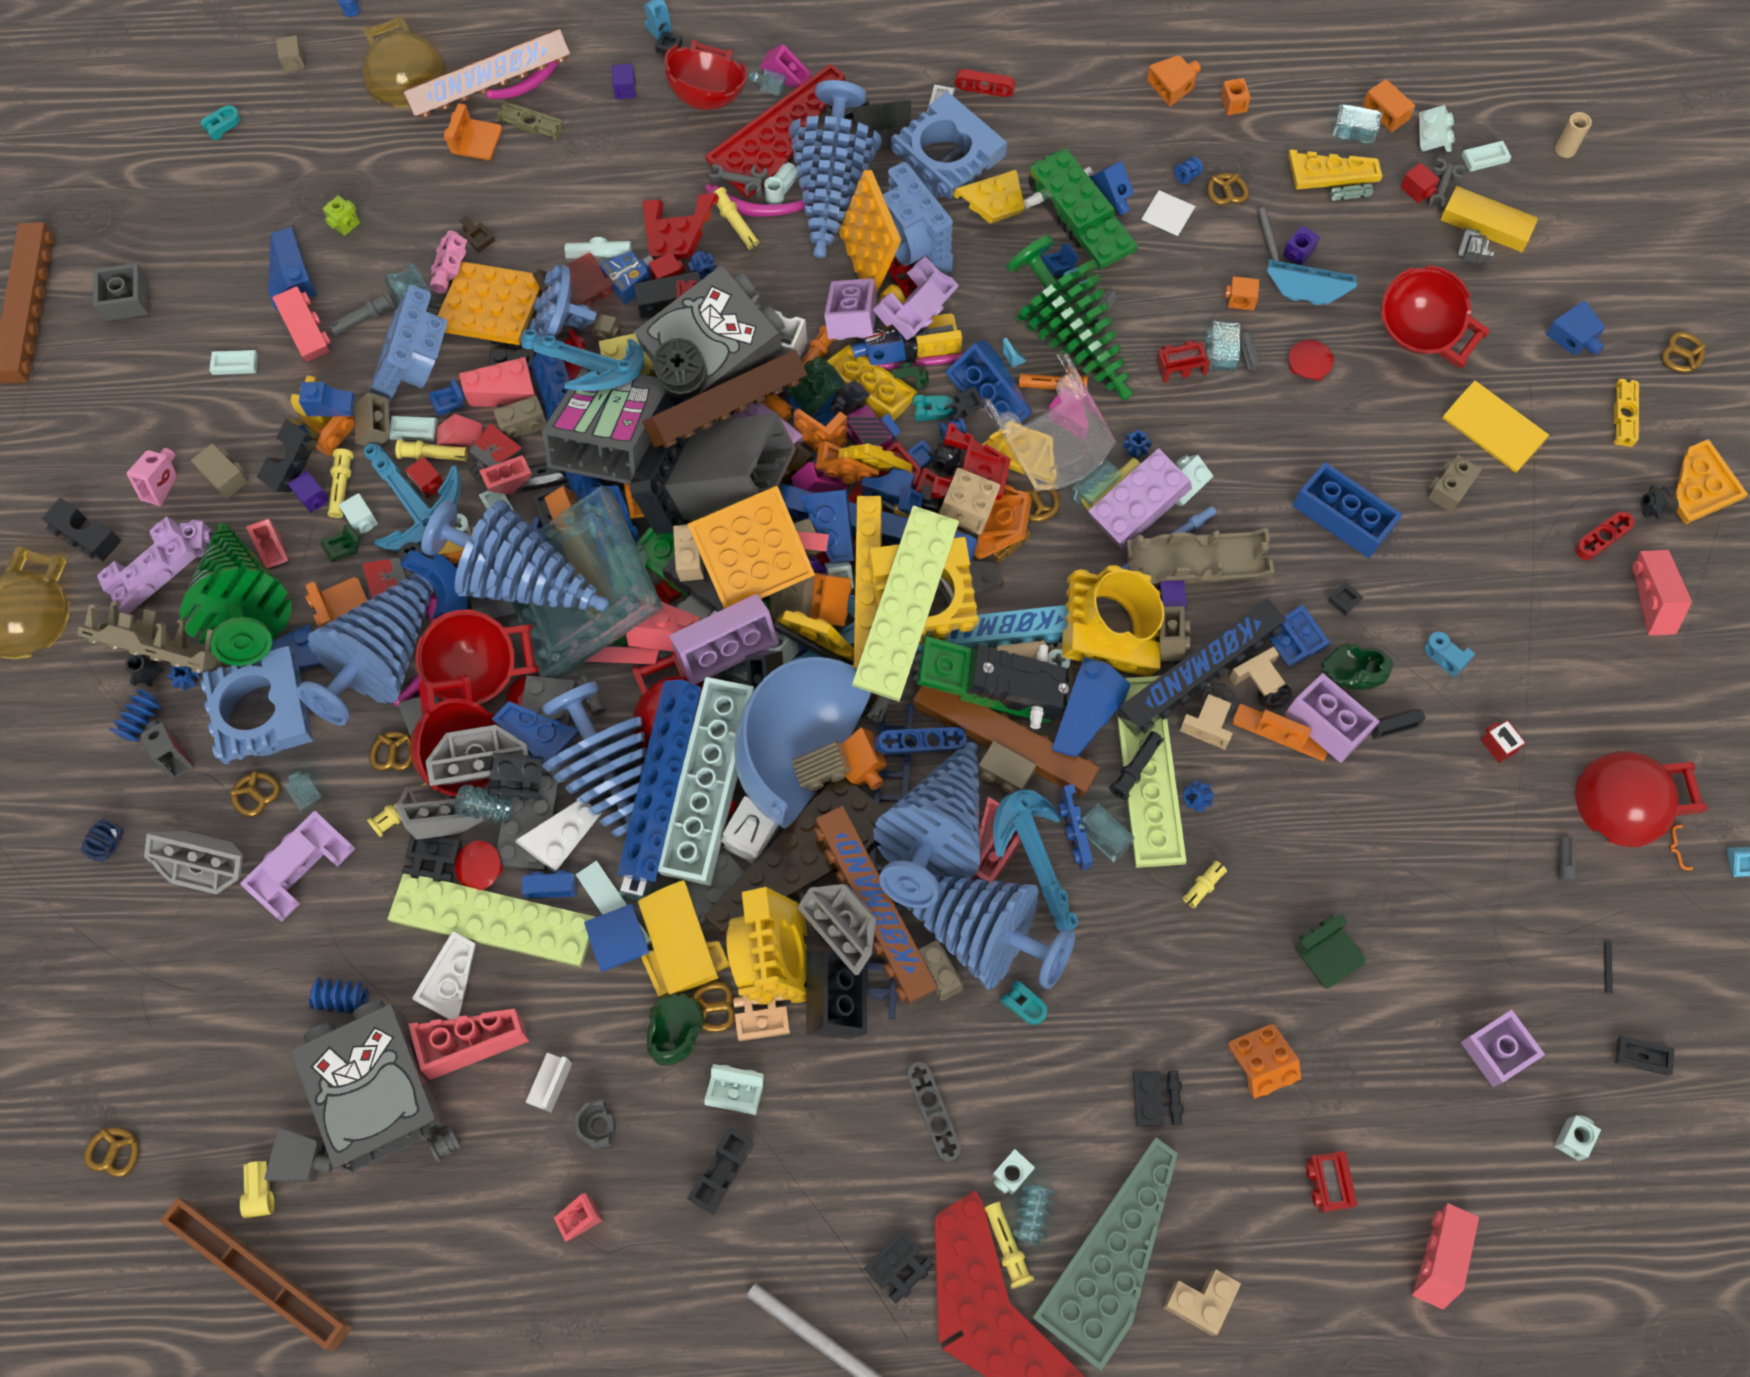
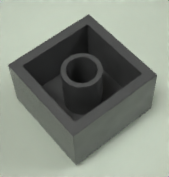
M138 263L93 269V306L104 321L148 315V278Z

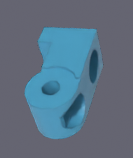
M651 0L644 5V11L647 16L645 27L658 40L663 31L667 33L672 31L670 15L663 0ZM663 24L665 27L659 31L660 25Z
M1443 632L1431 634L1424 647L1425 653L1453 678L1470 663L1475 655L1469 648L1463 652L1455 644L1451 643L1450 638Z

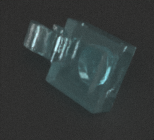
M765 69L764 75L750 71L748 80L760 83L761 91L781 97L787 76Z

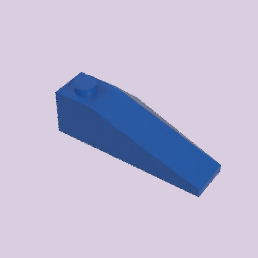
M292 226L271 233L268 292L275 310L278 308L272 297L294 287H298L301 293L306 292L308 298L317 295Z
M987 340L974 343L945 371L960 391L965 392L975 386L984 405L992 409L995 414L1007 422L1012 421L1021 424L1033 412L1001 358Z
M1087 657L1084 658L1052 751L1076 758L1092 741L1097 731L1109 722V718L1125 702L1131 684L1108 663Z

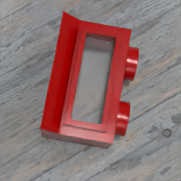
M1193 340L1185 342L1182 346L1166 345L1158 351L1156 359L1163 383L1168 382L1170 372L1180 371L1181 376L1185 378L1191 374L1192 368L1200 367L1202 375H1206L1210 364L1203 343H1195Z
M1346 1150L1313 1155L1307 1158L1308 1163L1305 1164L1308 1179H1312L1314 1190L1311 1191L1314 1206L1318 1207L1319 1213L1351 1209L1358 1206Z

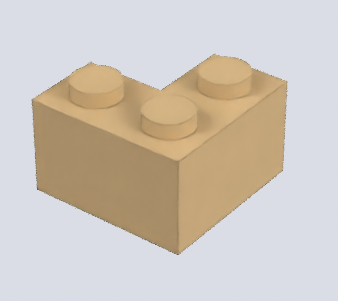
M688 525L673 526L675 565L680 582L704 579L703 559Z
M1218 1270L1210 1272L1201 1293L1181 1281L1174 1282L1162 1308L1209 1335L1215 1336L1218 1335L1241 1283Z

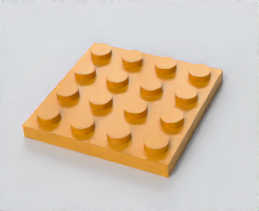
M864 170L858 181L856 191L851 198L848 211L845 213L839 234L844 240L847 254L851 257L855 273H857L859 279L875 278L878 293L900 245L901 238L873 171Z
M461 262L458 275L454 278L437 315L448 321L445 333L520 345L521 335L527 329L533 315L535 301L542 293L532 275L533 273Z
M777 485L687 523L724 609L755 594H758L760 599L815 575Z

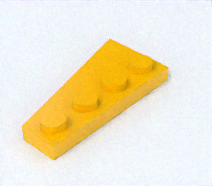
M1289 150L1288 153L1296 190L1380 182L1382 179L1379 161L1376 158L1350 156L1348 159L1341 158L1337 154L1320 156L1317 155V152L1309 151L1307 154L1297 153V150Z

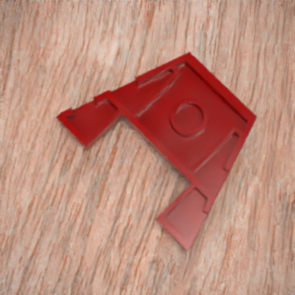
M716 193L698 195L695 215L661 219L664 203L660 199L643 201L649 255L653 260L671 252L676 259L692 257L703 234L701 229L704 223L710 220L712 215L710 211L713 205H717L719 201V196Z
M949 423L943 443L966 450L962 469L1000 484L995 500H1001L1011 459L987 444L983 446L973 440L974 436L969 433L963 434L956 429V425ZM935 476L930 498L945 499L952 480Z

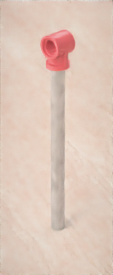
M757 1283L746 1296L748 1299L852 1376L883 1377Z

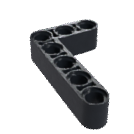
M682 436L676 438L678 443L664 448L663 444L654 448L651 442L630 483V491L634 500L657 535L674 533L673 526L683 525L681 514L665 489V485L688 438L683 439Z

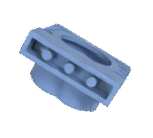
M946 91L929 105L927 113L922 112L917 121L913 119L908 128L903 127L899 135L894 134L891 137V149L896 156H900L908 163L936 199L938 196H946L948 199H951L956 188L974 183L976 177L982 174L984 168L988 171L1006 156L1007 142ZM938 142H952L962 147V153L965 156L960 160L944 163L929 158L922 149Z
M901 162L888 170V176L890 177L888 179L889 188L888 192L883 194V198L901 238L895 256L904 266L926 256L939 271L947 274L952 271L953 254L950 252L952 249L951 226L953 225V220L908 163Z
M415 285L408 287L404 298L390 320L369 389L370 393L388 398L389 403L400 381L419 388L424 387L438 357L448 323L446 319L426 312L431 294L429 291Z
M289 646L272 650L262 660L251 665H232L227 668L220 666L213 672L209 670L203 671L204 679H201V687L207 695V701L204 704L211 718V723L208 724L211 736L214 737L215 745H212V750L216 759H219L224 764H229L231 760H243L248 755H271L283 749L313 741L307 706L299 699L296 693L297 687L302 683L297 655ZM271 686L268 698L275 705V712L265 724L250 730H239L229 726L231 712L244 695L257 688Z

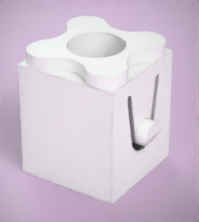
M775 311L785 325V328L779 332L783 350L767 362L795 349L801 358L807 344L805 319L799 317L788 319L781 312Z
M744 796L723 832L721 842L725 844L724 849L727 852L753 864L773 843L781 826L764 816L751 800Z

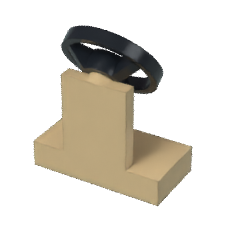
M1274 647L1234 668L1229 677L1234 686L1251 677L1259 688L1257 694L1258 702L1265 708L1282 707L1292 698L1291 688L1286 685L1272 665L1279 655ZM1288 694V696L1284 700L1272 703L1273 700H1277L1281 698L1282 695ZM1262 695H1267V702L1261 700Z
M1214 684L1209 686L1203 693V708L1199 718L1186 714L1180 732L1225 750L1233 733L1222 729V725L1226 716L1231 714L1236 706V695L1229 686ZM1212 688H1225L1233 697L1225 698L1222 694H1216ZM1209 691L1210 694H1208L1206 701H1204L1205 695ZM1233 701H1234L1233 706H1232V708H1231L1230 711H1229V708H1230V706H1231V703H1229V702H1233Z

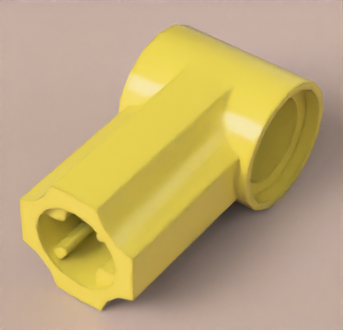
M267 1161L250 1162L244 1165V1194L240 1198V1211L244 1219L271 1215L274 1212L275 1200L273 1192L270 1190V1181L264 1180L269 1164Z

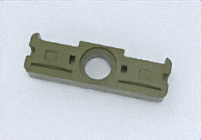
M504 102L501 106L502 110H499L497 113L500 123L504 121L516 125L518 129L536 135L541 133L553 137V140H557L563 130L561 119L509 102ZM529 118L536 119L532 124L525 123Z

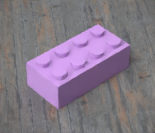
M1158 448L1088 512L1091 519L1123 551L1126 548L1125 542L1127 540L1135 539L1138 535H1141L1192 489L1191 480Z
M758 594L752 595L669 635L680 667L689 682L694 685L705 680V677L710 678L745 661V655L765 651L779 644L769 610Z

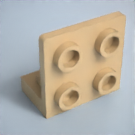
M957 468L939 514L959 521V527L981 535L1000 489V484Z

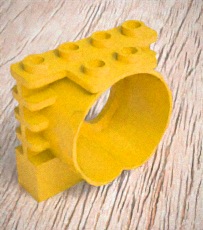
M965 537L953 538L941 578L947 582L953 592L952 603L942 613L927 617L919 644L922 643L926 636L944 641L951 635L952 630L960 629L961 632H968L974 630V627L979 623V616H977L976 611L977 604L974 599V588H972L971 583L972 576L969 571L970 560ZM899 545L869 549L867 557L871 581L874 584L877 610Z
M1117 565L1107 566L1098 575L1080 569L1068 576L1067 583L1069 584V589L1066 596L1069 597V601L1066 603L1068 614L1065 616V622L1067 623V628L1063 630L1062 657L1081 662L1087 657L1108 663L1115 670L1150 677L1160 669L1161 648L1160 642H1156V637L1159 636V629L1163 624L1164 606L1160 599V591L1156 590L1151 583V576L1145 575L1140 571L1122 569ZM1096 598H1109L1121 604L1132 620L1133 634L1129 631L1117 633L1108 628L1099 614Z
M768 887L742 892L744 916L732 918L729 922L727 933L728 960L738 987V994L748 998V1001H757L759 1005L773 1003V999L782 997L783 1000H791V1003L805 1002L806 987H804V984L807 982L806 951L808 947L804 943L803 936L808 935L805 916L797 908L799 903Z

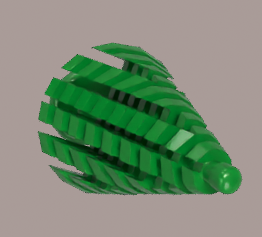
M1049 234L1041 237L1019 252L1006 265V269L1011 273L1018 272L1029 265L1045 288L1042 291L1043 294H1038L1030 301L1032 304L1025 305L1019 311L1020 314L1014 317V320L1021 324L1029 321L1030 325L1025 326V328L1031 332L1041 329V326L1045 324H1050V326L1044 327L1037 337L1044 341L1058 333L1059 336L1053 338L1048 343L1053 349L1062 346L1073 339V336L1078 335V338L1072 340L1067 344L1068 347L1063 348L1059 353L1064 357H1068L1078 351L1080 347L1086 346V349L1077 354V357L1072 359L1071 362L1078 366L1093 356L1095 360H1092L1082 370L1089 374L1101 367L1103 371L1093 379L1100 383L1109 377L1111 382L1105 387L1110 391L1116 389L1122 400L1129 399L1133 395V391L1125 383L1129 378L1126 371L1118 375L1116 372L1125 365L1124 359L1122 357L1114 363L1110 361L1121 351L1119 343L1105 352L1102 350L1113 339L1117 338L1116 331L1112 330L1101 339H1095V337H1098L1107 327L1113 324L1112 317L1108 316L1096 323V326L1088 328V326L1100 319L1099 316L1104 315L1109 310L1107 302L1093 308L1094 304H1098L1104 298V288L1097 289L1093 294L1086 295V293L1095 290L1098 287L1097 283L1101 282L1099 274L1091 276V272L1097 270L1096 261L1091 260L1077 267L1078 271L1066 274L1058 280L1060 282L1058 283L1040 257L1052 246L1053 239Z
M219 523L185 593L179 610L180 619L182 622L185 615L187 616L188 620L185 623V631L192 639L198 630L202 631L198 643L204 646L207 631L214 629L210 638L212 653L218 660L228 665H251L262 660L270 652L273 644L272 640L286 627L292 613L291 600L288 598L285 602V596L288 593L286 589L258 560V557L239 539L238 535L233 530H230V526L227 523Z

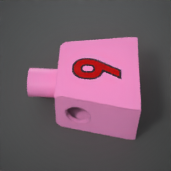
M163 448L160 453L150 450L145 451L126 473L140 501L162 506L177 477L171 463L176 456L172 450Z

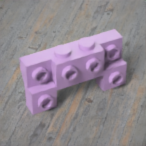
M926 256L920 259L907 272L918 287L904 303L901 304L891 292L873 309L887 327L893 324L906 340L913 337L921 328L924 329L933 321L931 316H936L944 309L942 304L959 286L952 277L939 271Z
M167 516L149 531L154 544L125 568L116 561H113L97 575L103 591L110 594L113 601L121 603L118 606L119 612L130 614L197 557L194 549L183 537L178 524Z
M314 811L293 832L288 833L275 850L268 852L264 856L263 861L240 884L282 922L300 905L287 890L323 855L338 867L355 848Z

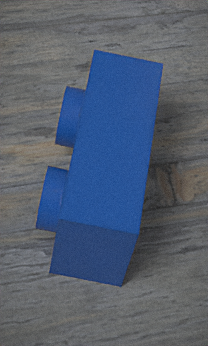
M567 870L555 871V874L531 872L528 876H522V894L526 899L577 897V879L573 873Z

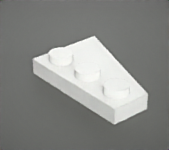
M577 801L518 838L515 842L555 872L602 813L593 816L587 811L593 807L589 803L581 805Z
M453 931L412 1000L449 1020L457 1019L461 1013L476 944Z

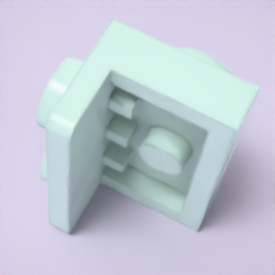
M1445 105L1419 112L1420 147L1422 152L1444 146L1447 152L1452 151L1451 143L1455 141L1454 133L1451 129V126L1454 125L1452 113H1448Z
M1186 455L1176 462L1177 467L1191 480L1192 489L1177 502L1178 506L1184 505L1214 477L1199 455L1189 457Z
M713 1064L711 1079L705 1096V1105L756 1115L763 1091L764 1075L754 1070H742L728 1065Z

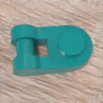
M229 105L204 117L200 124L204 130L208 131V135L212 140H218L224 132L239 124L241 117L237 109Z
M916 395L912 398L913 406L916 407L914 418L917 421L946 419L953 414V409L951 408L944 410V407L953 403V400L946 395ZM925 407H931V410H926Z
M1016 981L1011 986V992L1008 995L1005 994L1000 999L1001 1003L1027 1024L1034 1026L1041 1024L1047 1016L1046 1004L1021 982ZM1020 996L1026 999L1022 1006L1016 1002Z

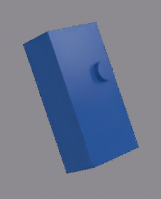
M1326 462L1299 491L1292 505L1369 559L1391 534L1403 515Z

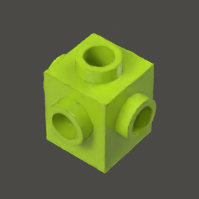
M339 195L322 208L326 215L325 221L327 224L344 236L360 223L355 213L357 209L354 204L349 200L345 201Z

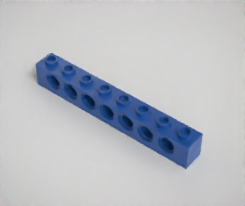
M536 353L530 367L549 421L569 390L565 389V382L570 381L562 359ZM565 471L570 489L576 493L584 515L594 514L592 488L604 487V480Z
M671 680L664 681L617 873V875L632 880L656 881L701 687L687 681Z

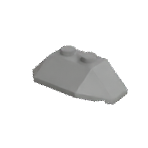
M497 725L446 733L425 761L429 785L455 784L489 778L493 753L528 755L527 744Z
M428 785L405 787L395 806L404 827L416 840L460 834L492 816V812L483 794L476 792L467 796H452L438 792Z
M188 831L149 832L146 835L144 857L149 862H152L155 868L172 884L218 894L241 877L243 854L232 842Z
M847 884L809 888L797 908L855 975H859L872 954L876 916Z

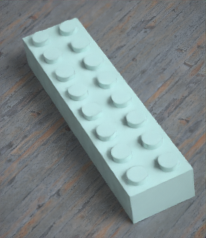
M705 677L658 872L663 876L711 886L721 839L738 777L734 757L736 729L744 706L755 690L754 686Z

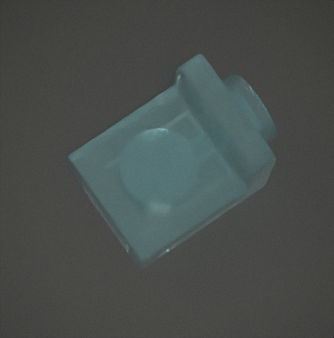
M298 771L287 778L289 783L284 785V787L301 811L321 799L322 795L309 777V773L306 772L302 775Z

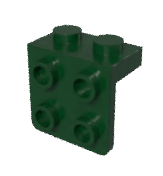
M1342 913L1335 918L1330 915L1319 923L1321 927L1315 932L1312 929L1304 932L1299 936L1301 941L1295 947L1300 957L1326 989L1350 975L1366 962L1364 956L1342 929L1348 922Z

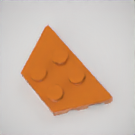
M1009 485L1005 486L1001 500L994 501L981 535L978 534V543L975 550L977 559H983L1025 539L1032 501L1028 493L1021 490L1017 491Z

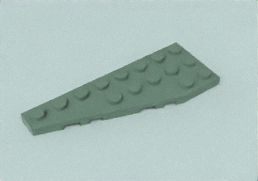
M1157 1137L1154 1138L1032 1317L1099 1371H1102L1133 1324L1161 1213L1163 1212L1165 1198L1178 1156L1176 1151Z

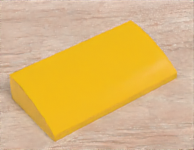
M1456 186L1440 220L1461 229L1470 228L1478 230L1480 234L1486 235V238L1523 252L1538 217Z
M847 345L821 365L819 379L825 383L828 382L838 392L842 386L853 380L861 384L870 394L864 406L868 404L879 420L886 414H889L893 421H895L912 403V398L918 395L917 390L899 378L894 379L893 374L881 366L870 365L868 357L865 355L854 358L850 345Z
M1474 381L1442 418L1515 473L1533 456L1549 436V434L1477 381Z
M684 880L662 888L638 901L669 996H672L673 993L678 994L718 979Z

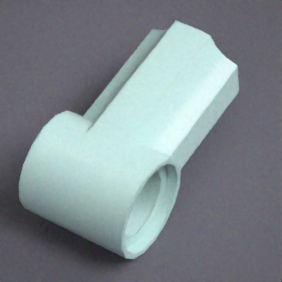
M789 162L783 164L773 177L766 179L764 186L766 202L768 204H782L784 202L785 193L799 177L793 164Z

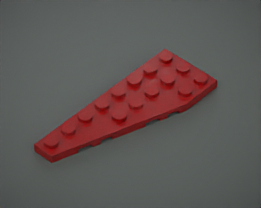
M830 63L705 155L706 162L711 166L714 164L720 165L723 171L752 176L751 169L753 166H756L757 174H761L764 168H767V179L773 177L781 166L787 164L794 155L791 144L792 139L788 128L790 124L800 118L799 127L806 128L807 117H820L828 106L816 97V85L828 80L845 81V75ZM728 181L747 199L756 193V190H751L748 196L745 190L746 184Z

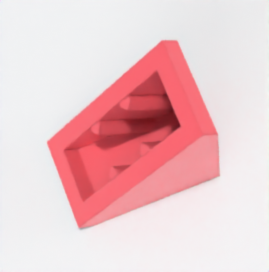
M453 414L437 426V445L453 447L473 446L483 433V424Z
M523 455L479 470L488 491L513 495L532 476Z
M269 518L246 526L267 569L289 561L280 532Z
M586 1193L581 1194L554 1217L565 1242L603 1221L592 1197Z

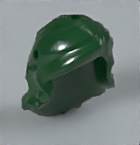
M1347 643L1336 648L1328 658L1324 659L1321 666L1323 667L1322 672L1340 688L1347 686L1348 689L1367 690L1386 683L1392 671L1393 661L1382 650L1376 648L1362 649L1357 644L1351 645Z
M673 993L672 996H663L662 999H658L651 1008L649 1015L651 1021L647 1030V1051L658 1065H676L687 1058L696 1046L695 1041L698 1037V1032L703 1028L706 1019L700 1009L701 1005L695 998L687 997L683 993L680 996Z

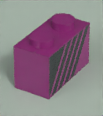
M868 404L847 416L848 430L846 436L848 439L854 440L855 446L871 444L881 446L883 451H885L892 445V437Z

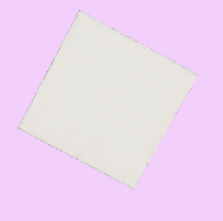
M1159 190L1141 220L1178 236L1195 206Z

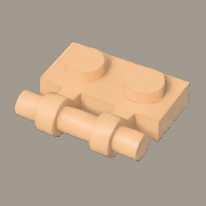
M743 996L733 998L734 1008L745 1007V1013L735 1014L739 1042L790 1034L787 1007L776 1008L777 1001H784L782 997L774 998L773 1003L768 1004V1009L753 1011V1005H758L757 1001H748V998Z

